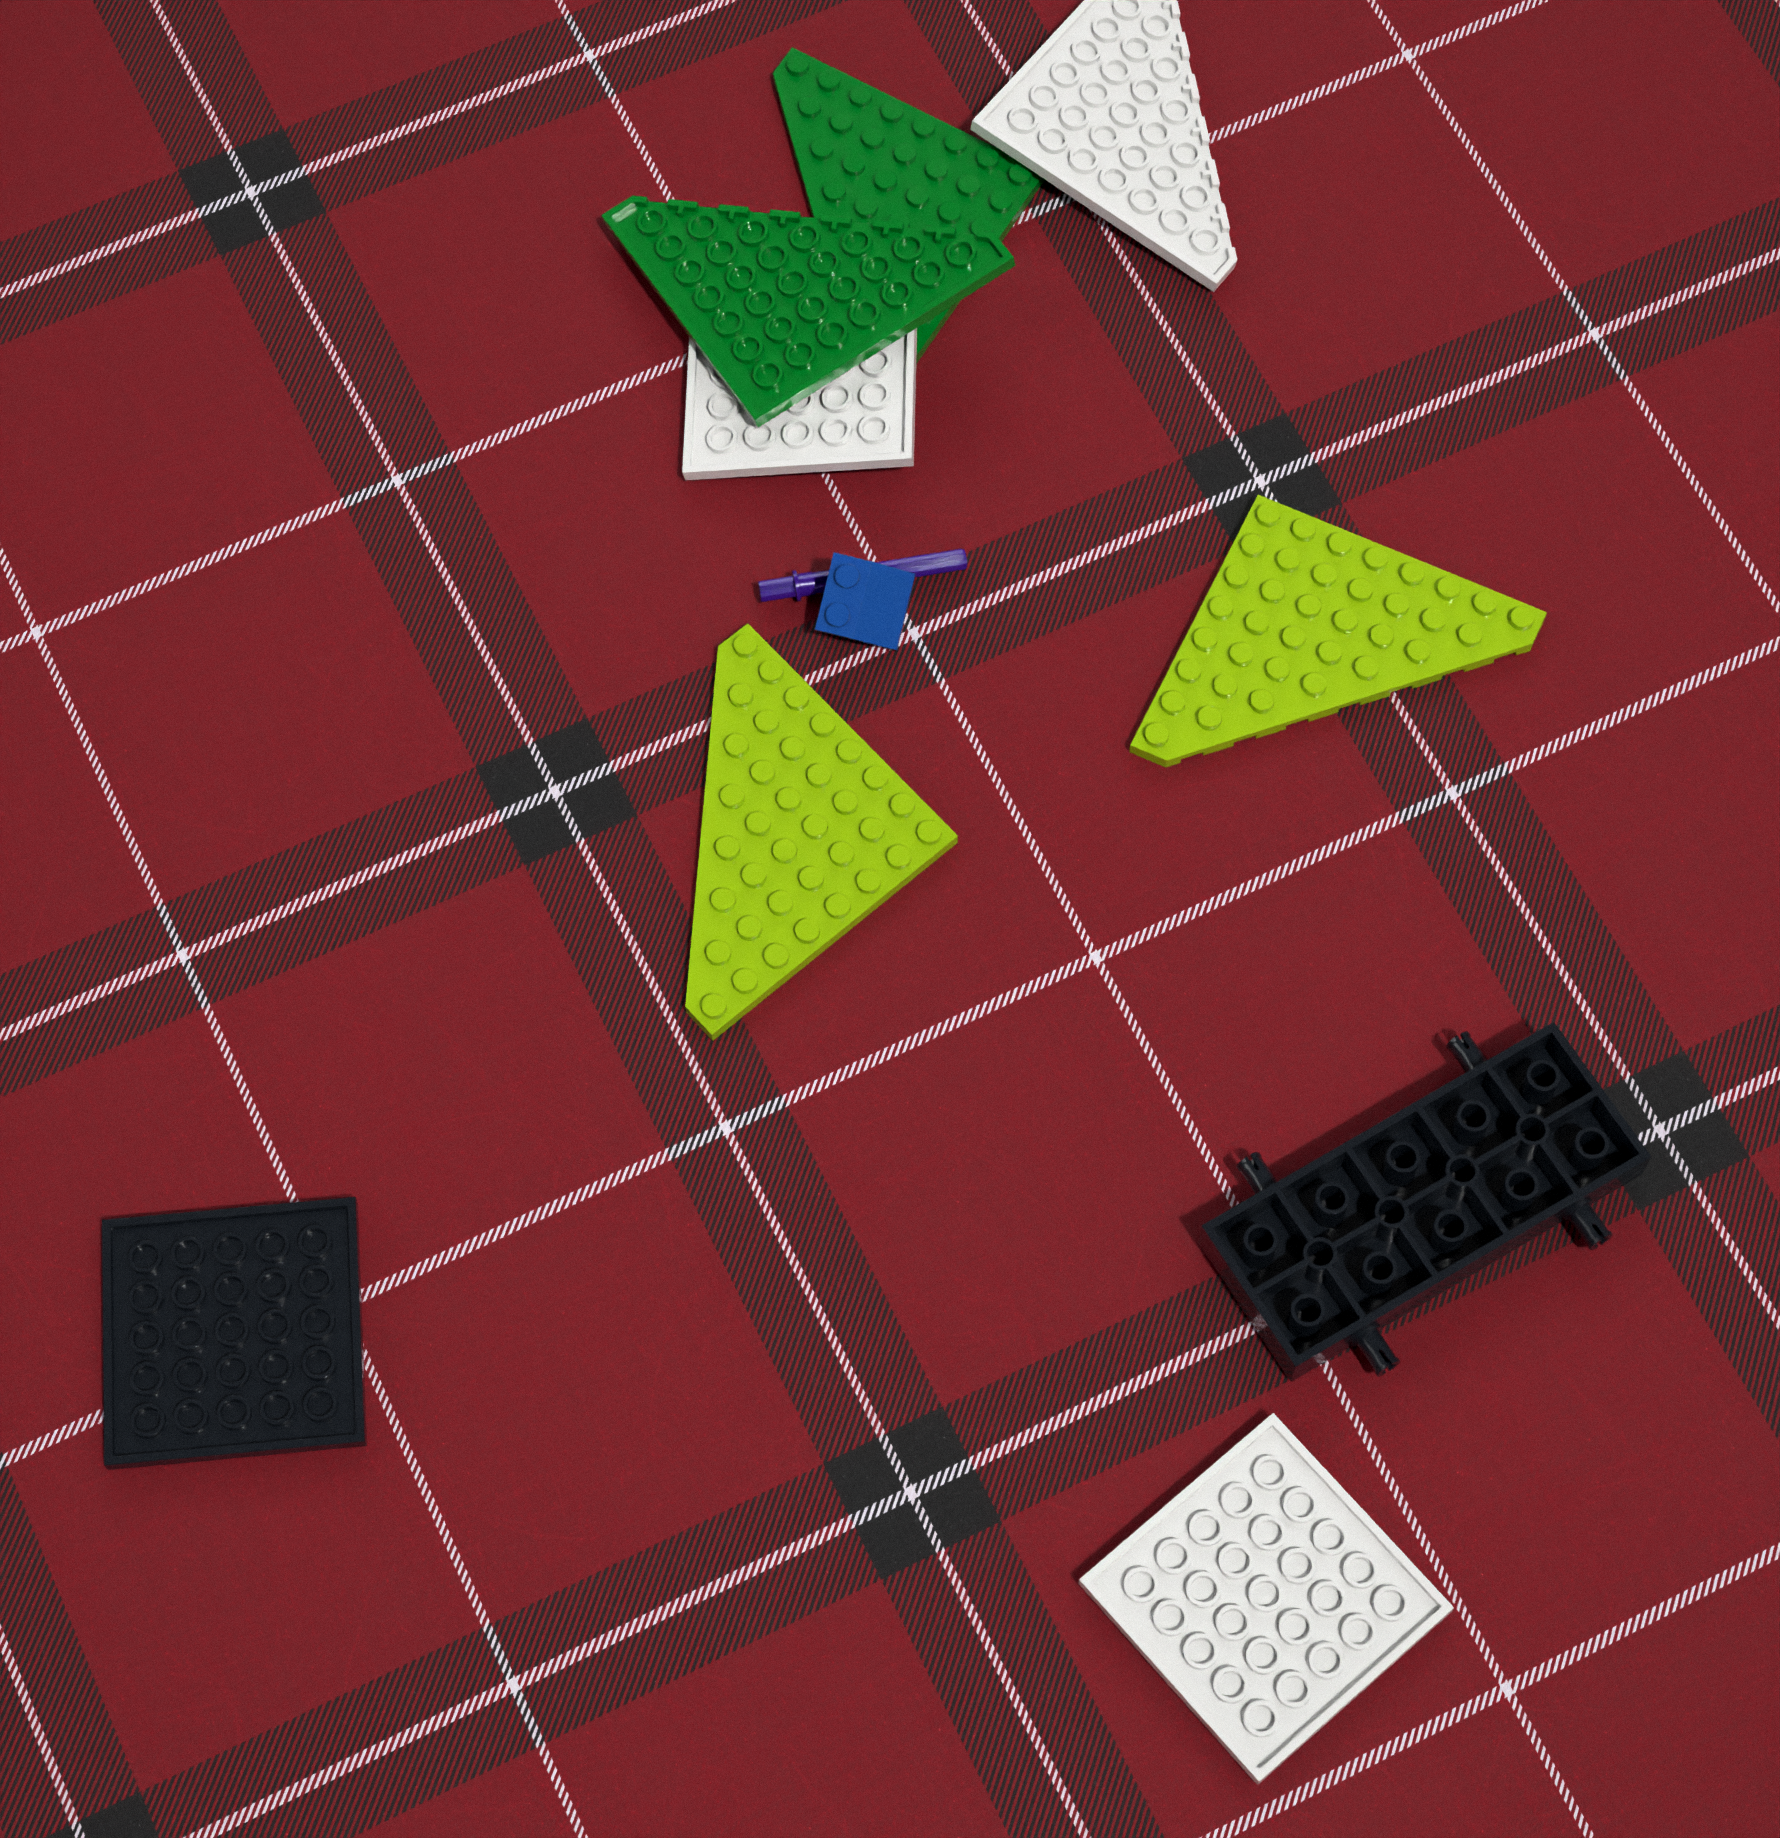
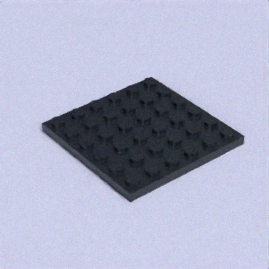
M356 1197L102 1220L104 1466L107 1470L367 1446L359 1222Z

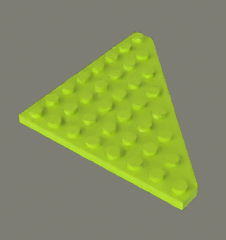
M1257 495L1130 745L1129 752L1166 768L1179 764L1181 759L1202 753L1204 756L1232 747L1234 742L1253 736L1257 739L1285 730L1287 725L1306 719L1310 722L1338 713L1339 709L1356 703L1363 705L1388 697L1393 691L1409 686L1413 689L1441 680L1443 675L1462 669L1464 672L1494 663V659L1512 653L1516 656L1529 652L1544 623L1547 612L1266 497Z
M748 623L721 643L717 651L685 1004L686 1013L712 1041L958 843V835Z

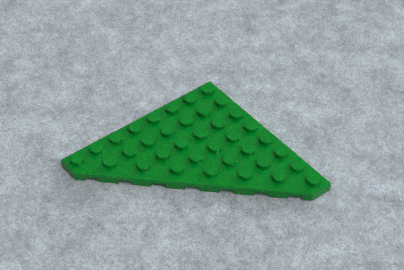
M793 47L773 72L774 86L779 96L782 114L788 135L791 138L794 156L800 177L803 180L812 218H821L823 214L851 217L853 222L872 224L873 220L903 222L904 227L925 229V225L956 228V232L977 234L978 230L992 231L1002 242L1045 181L1044 178L1002 150ZM960 301L917 327L916 364Z
M634 195L601 215L605 225L758 428L1016 266L1012 254L992 231L978 230L977 234L956 232V228L925 225V229L904 227L903 222L873 220L871 224L853 222L851 217L823 214L821 218L801 217L800 212L770 209V213L752 212L749 210V207L719 204L718 208L699 206L698 202L669 199L668 203L652 202L647 197Z

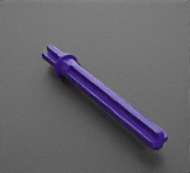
M955 549L876 563L915 573V577L964 570L967 568V556L964 549ZM792 570V576L758 581L761 602L795 597L798 602L801 601V597L822 593L825 590L829 570L797 574L796 570Z

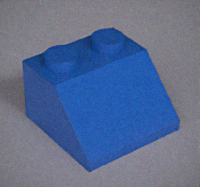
M834 552L815 630L897 651L916 574Z

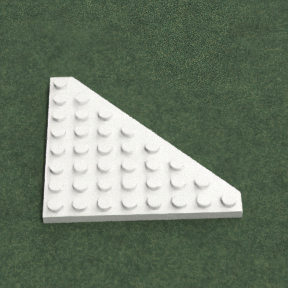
M1084 0L972 120L970 130L1214 292L1235 268L1237 255L1235 247L1231 245L1229 236L1230 225L1225 204L1222 203L1219 193L1220 182L1215 160H1212L1209 150V134L1205 117L1201 115L1200 96L1195 74L1191 72L1189 63L1190 52L1185 32H1182L1179 20L1180 9L1178 1Z

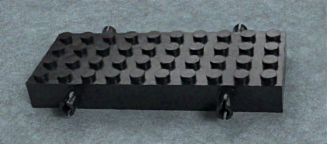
M1555 1022L1489 1060L1485 1058L1468 1031L1460 1034L1462 1039L1455 1036L1447 1043L1446 1048L1453 1054L1465 1071L1463 1075L1279 1181L1275 1179L1259 1152L1250 1154L1251 1161H1249L1248 1157H1245L1237 1164L1238 1171L1242 1173L1255 1192V1195L1203 1224L1198 1243L1291 1382L1351 1346H1358L1375 1370L1377 1377L1386 1374L1385 1369L1387 1368L1388 1371H1391L1400 1363V1360L1395 1356L1379 1331L1383 1327L1564 1220L1572 1222L1588 1245L1589 1250L1598 1248L1597 1243L1603 1245L1613 1236L1591 1205L1642 1175L1651 1159V1155Z

